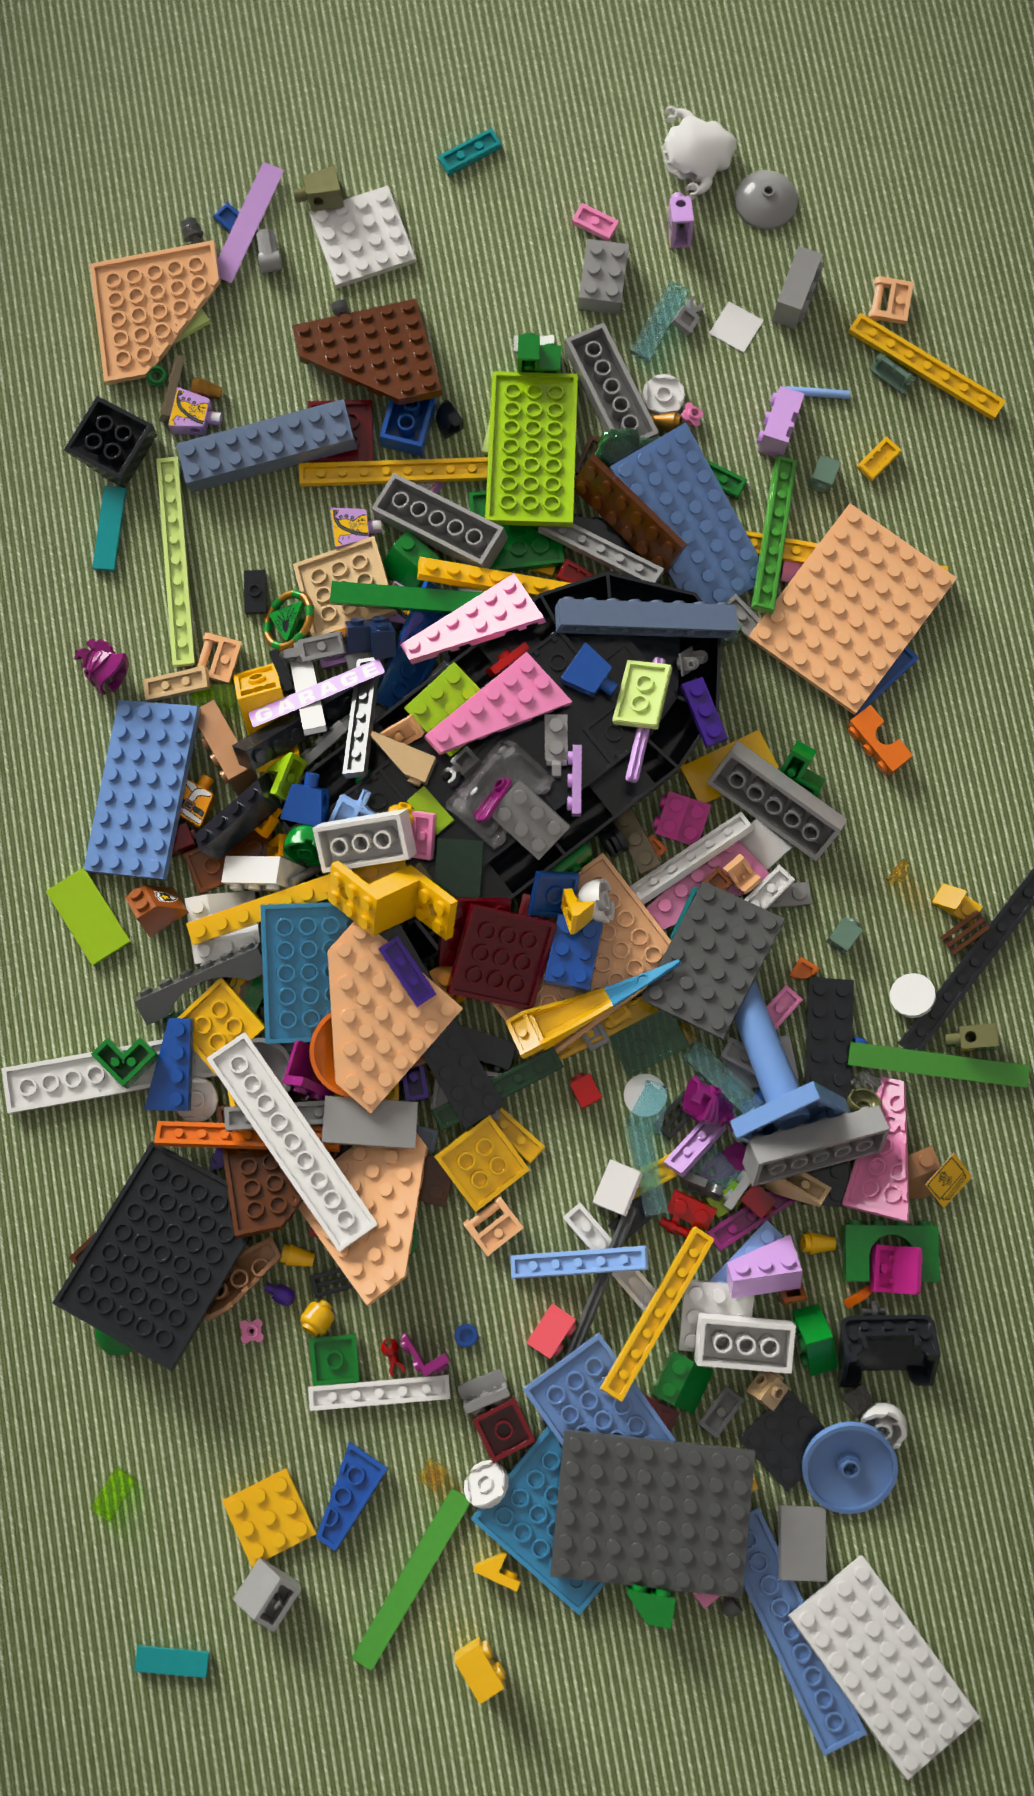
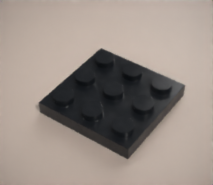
M788 1389L775 1410L772 1411L767 1408L738 1439L747 1449L755 1450L756 1459L788 1492L803 1477L802 1460L808 1444L825 1428Z

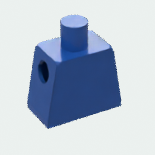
M584 643L561 677L562 684L591 697H595L600 689L612 696L618 687L617 683L608 678L612 672L611 665L587 643Z
M306 772L304 784L297 783L291 785L280 819L311 826H317L320 823L329 821V790L317 787L320 774Z

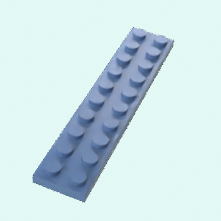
M756 1507L750 1510L743 1586L823 1755L826 1756L867 1735L852 1704L788 1617L792 1611L804 1602L794 1581L778 1580V1546L760 1508Z

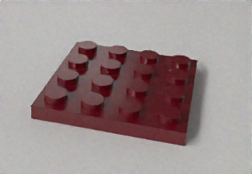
M470 903L446 992L524 1010L533 1008L557 924L543 919Z

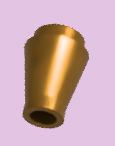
M199 377V379L193 378L190 392L209 399L220 400L223 387Z
M676 412L650 415L656 428L667 432L679 427L682 422V415Z

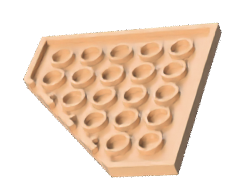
M214 240L90 264L103 376L106 385L146 378L151 367L157 366L221 284Z
M353 922L327 951L335 1083L371 1114L463 1008L425 974L424 976L434 989L436 995L416 1007L378 950L388 941L380 934L370 935L357 923Z
M417 1132L415 1150L354 1145L334 1160L378 1223L377 1226L339 1252L304 1201L298 1208L368 1307L407 1278V1265L409 1254H411L413 1229L417 1217L425 1157H427L428 1147Z

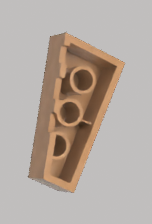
M212 700L200 707L201 713L197 734L202 732L204 737L200 739L206 750L211 748L213 754L209 756L215 766H221L223 771L219 773L225 784L230 782L235 793L239 796L257 781L258 777L255 771L239 765L232 747L238 741L216 702Z

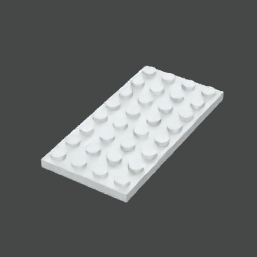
M860 1555L788 1615L906 1780L914 1776L980 1718L863 1556Z

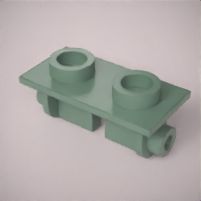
M883 353L878 354L875 362L869 368L870 371L901 394H904L916 379L911 373H908Z

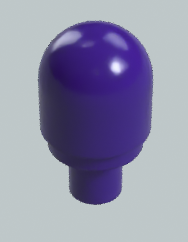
M267 1282L264 1291L272 1294L271 1298L275 1302L283 1306H290L295 1301V1292L283 1284L275 1286Z

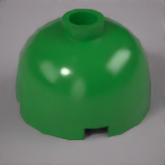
M304 824L290 830L283 844V854L287 859L297 864L299 860L306 861L307 866L320 865L312 829L315 826Z

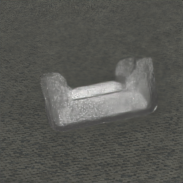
M507 739L501 740L482 760L483 764L460 785L445 804V808L493 849L505 842L507 831L492 817L488 821L478 823L473 813L485 797L493 791L496 781L500 778H509L512 781L510 790L520 779L535 794L544 795L550 790L551 783L555 780L517 743Z

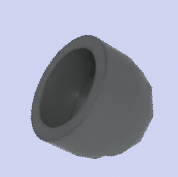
M346 299L335 301L330 305L335 316H341V313L347 314L349 312Z
M727 1597L722 1603V1611L727 1617H734L742 1612L740 1604L734 1597Z

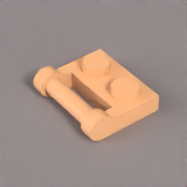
M876 277L874 281L876 288L873 305L868 317L873 321L881 320L906 325L914 282ZM884 288H890L887 310L882 311L880 309Z
M205 633L203 638L205 642L197 667L207 665L213 644H218L209 671V679L230 685L243 643L215 634Z
M499 1195L493 1199L494 1202L471 1220L467 1219L462 1223L487 1257L524 1228ZM501 1209L504 1214L480 1233L476 1231L475 1228L497 1210Z

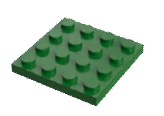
M486 491L468 492L470 511L485 518ZM500 525L504 527L508 540L490 569L513 572L558 567L565 563L562 544L538 533L539 526Z

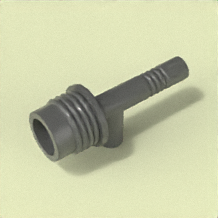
M190 217L183 220L180 225L184 241L192 242L187 245L201 243L200 238L203 237L204 232L201 230L196 218Z

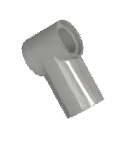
M268 228L261 229L256 233L261 274L282 271L274 230H269Z

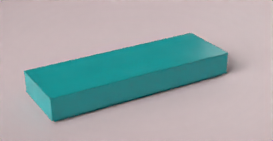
M490 128L439 155L438 161L447 176H450L502 149V143L494 130Z
M138 1645L134 1672L206 1678L210 1651Z

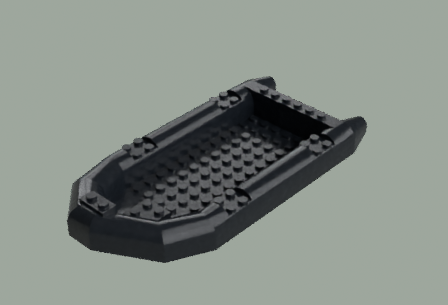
M608 571L539 593L532 601L543 615L546 623L540 625L538 622L527 625V629L521 631L514 629L506 632L505 636L470 646L374 720L373 731L380 733L408 717L409 714L405 711L404 707L453 662L482 689L506 669L504 668L493 677H489L485 670L499 661L497 656L506 649H509L511 652L526 642L530 647L529 651H527L528 654L573 701L571 705L555 709L546 715L567 714L568 751H573V745H582L581 817H572V811L567 810V797H572V788H568V774H572V765H568L567 761V766H561V778H552V766H546L545 714L504 731L490 734L483 739L467 743L463 748L468 746L483 764L467 779L462 775L458 784L454 787H451L447 782L451 779L452 775L445 780L440 774L444 769L453 766L450 760L456 755L452 758L446 753L439 755L425 739L426 732L422 737L408 744V746L435 756L437 759L427 786L421 784L420 787L407 782L408 778L402 774L373 739L371 740L368 770L371 769L372 772L357 784L355 783V778L346 779L342 774L346 749L345 742L308 771L320 774L317 787L329 790V816L332 814L339 796L342 794L358 800L362 789H366L372 793L366 805L376 813L388 812L392 805L400 802L408 803L407 800L425 786L454 819V822L438 836L435 834L434 859L410 858L406 860L407 866L412 865L453 898H509L512 902L533 885L536 871H551L561 861L582 845L587 844L680 771L701 740L700 733L681 690L683 683L703 677L717 713L719 712L721 638L556 633L555 606L559 599L574 597L575 599L584 600L585 598L593 597L597 600L616 598L619 601L639 599L641 602L662 600L665 603L684 601L685 603L693 604L702 600L695 592ZM584 643L592 647L611 665L612 672L608 678L618 684L612 696L600 689L595 697H591L561 683L562 675ZM693 646L694 651L703 650L708 654L707 662L699 664L697 669L692 670L685 676H681V670L677 668V658L681 652ZM655 657L665 659V664L672 666V673L658 730L650 729L639 780L636 783H632L626 780V773L637 727L615 725L612 720L627 660L652 663ZM306 773L301 776L299 783L304 784ZM500 778H509L512 781L509 790L520 779L570 825V828L539 860L492 817L488 821L478 823L473 816L475 810L485 797L490 795L494 789V784ZM283 801V803L281 804V805H282V806H281L282 809L284 808V805H285V802H284V801ZM281 814L278 817L280 823L284 826L288 833L292 828L299 825H304L302 823L280 819ZM412 917L404 932L422 963L425 964L437 958L439 935L418 918Z

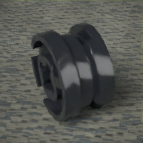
M613 823L605 831L603 830L597 835L602 846L612 859L616 858L618 853H624L629 849L623 835Z

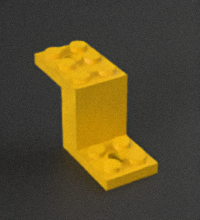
M274 664L233 674L238 704L249 736L279 717L253 727L248 712L285 697ZM298 744L256 769L257 773H268L267 769L289 752L300 757Z
M340 861L331 864L328 901L370 935L375 936L415 916L444 940L453 937L458 901L412 865L368 884Z

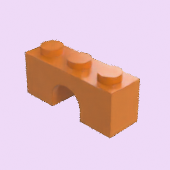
M869 705L849 721L847 725L848 733L853 739H858L863 745L862 749L866 755L873 757L877 762V768L882 773L890 776L906 764L913 754L900 739L889 745L878 741L876 731L881 728L885 721Z

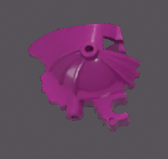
M90 639L86 644L91 650L86 648L75 650L74 659L83 660L81 667L86 668L84 675L93 686L97 687L96 690L103 695L106 694L102 688L104 682L114 676L116 679L107 684L106 687L110 691L115 692L127 675L129 669L128 657L125 653H115L108 641Z
M696 1073L687 1084L682 1111L688 1113L696 1122L719 1123L720 1127L725 1123L729 1125L730 1132H733L730 1121L737 1118L732 1114L734 1105L729 1103L726 1095L721 1092L719 1087L711 1084L707 1085Z

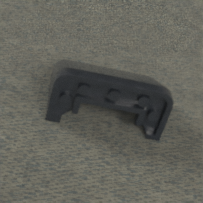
M927 1315L848 1316L844 1318L840 1326L839 1387H856L862 1379L861 1371L907 1370L909 1380L913 1384L933 1386L941 1357L934 1320Z

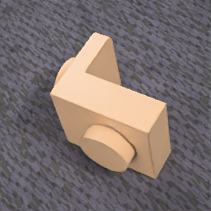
M741 854L737 855L723 868L727 876L734 882L733 885L744 894H748L762 881L760 876L753 872L745 857Z

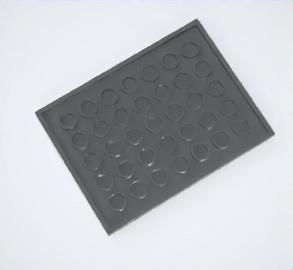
M564 1429L550 1576L631 1586L637 1584L638 1586H647L649 1588L742 1598L755 1450Z

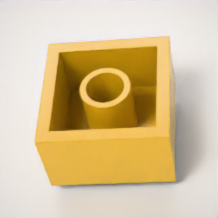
M480 1636L456 1651L454 1657L455 1664L479 1704L503 1690L506 1679V1672L499 1661L495 1663L492 1653L494 1652L487 1640L482 1641Z

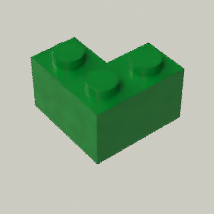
M534 333L518 334V372L560 373L561 345L553 343L540 345V335H535Z
M797 740L780 771L817 797L826 779L807 769L817 751Z
M106 1038L91 1053L127 1089L159 1056L142 1038H139L126 1052H123L112 1040Z
M819 1304L792 1311V1322L796 1326L795 1335L799 1337L797 1338V1343L800 1351L803 1352L799 1354L803 1368L807 1367L811 1376L838 1369L834 1338Z

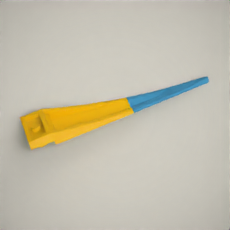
M675 960L640 975L585 994L526 1009L505 1020V1023L524 1060L542 1049L546 1051L678 967L682 962Z

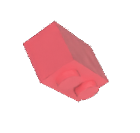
M552 1303L526 1343L549 1359L553 1355L557 1357L564 1347L561 1344L565 1336L570 1337L577 1327L574 1324L576 1319Z

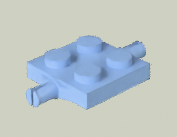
M362 789L358 800H354L345 794L340 795L328 822L378 814L366 805L372 793Z

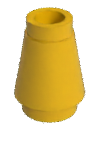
M808 1231L807 1234L801 1235V1251L808 1255L835 1251L836 1238Z
M292 1243L289 1245L284 1244L281 1251L282 1258L279 1262L285 1263L284 1266L312 1267L315 1253H311Z

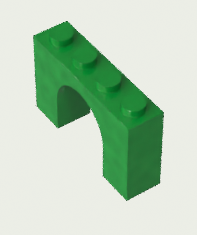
M848 1220V1225H842L843 1281L870 1282L869 1254L871 1247L879 1238L885 1235H892L900 1238L908 1247H920L922 1249V1282H940L938 1226H931V1221H917V1225H908L905 1222L894 1221V1225H885V1221L872 1220L871 1225H862V1220Z

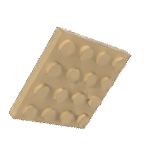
M375 536L293 564L299 590L305 592L311 598L314 606V620L310 629L312 637L333 633L336 630L345 628V621H350L351 618L359 617L364 620H370L375 616L387 618L397 614V610L330 605L332 581L389 585Z

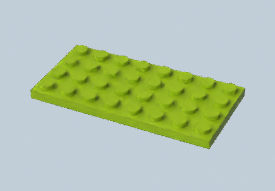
M492 371L486 519L498 525L573 527L578 374Z

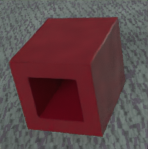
M187 823L178 826L172 857L198 848L195 842L196 831L194 827L190 828Z
M759 1185L751 1186L738 1201L759 1220L763 1217L768 1219L776 1209L773 1206L776 1200Z

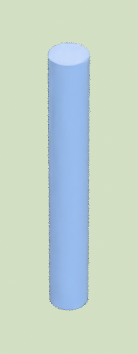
M785 387L804 393V396L850 398V390Z

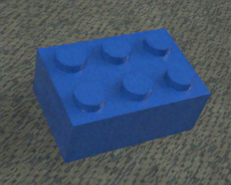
M439 397L404 405L393 403L390 398L380 433L381 447L423 457Z
M558 914L557 927L551 945L544 983L548 986L588 993L590 992L603 923L591 921L576 934H570L564 915Z

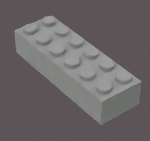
M605 323L566 338L564 351L575 373L578 374V379L618 460L629 456L658 439L659 432Z
M395 473L392 474L371 508L377 520L381 519V522L402 533L408 530L422 543L466 565L490 569L508 540L504 527Z
M739 741L734 744L707 782L711 787L815 861L819 859L841 832L847 818Z
M879 1105L874 1107L866 1106L852 1113L843 1112L837 1117L821 1118L807 1125L802 1123L792 1129H779L769 1135L752 1137L748 1140L743 1166L752 1187L880 1153L882 1152L890 1127Z

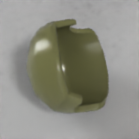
M863 1088L852 1089L847 1097V1104L852 1113L866 1106L874 1107L879 1105L881 1109L882 1100L872 1090Z

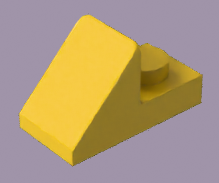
M944 883L931 902L960 921H963L976 910L980 912L983 907L965 896L967 891ZM973 919L967 925L971 926L975 919Z
M566 888L563 889L561 909L570 934H576L591 922L595 902H579V898L575 897L573 889Z
M507 1551L475 1564L473 1572L517 1592L521 1583V1579L517 1578L518 1574L507 1568L504 1571L500 1570Z

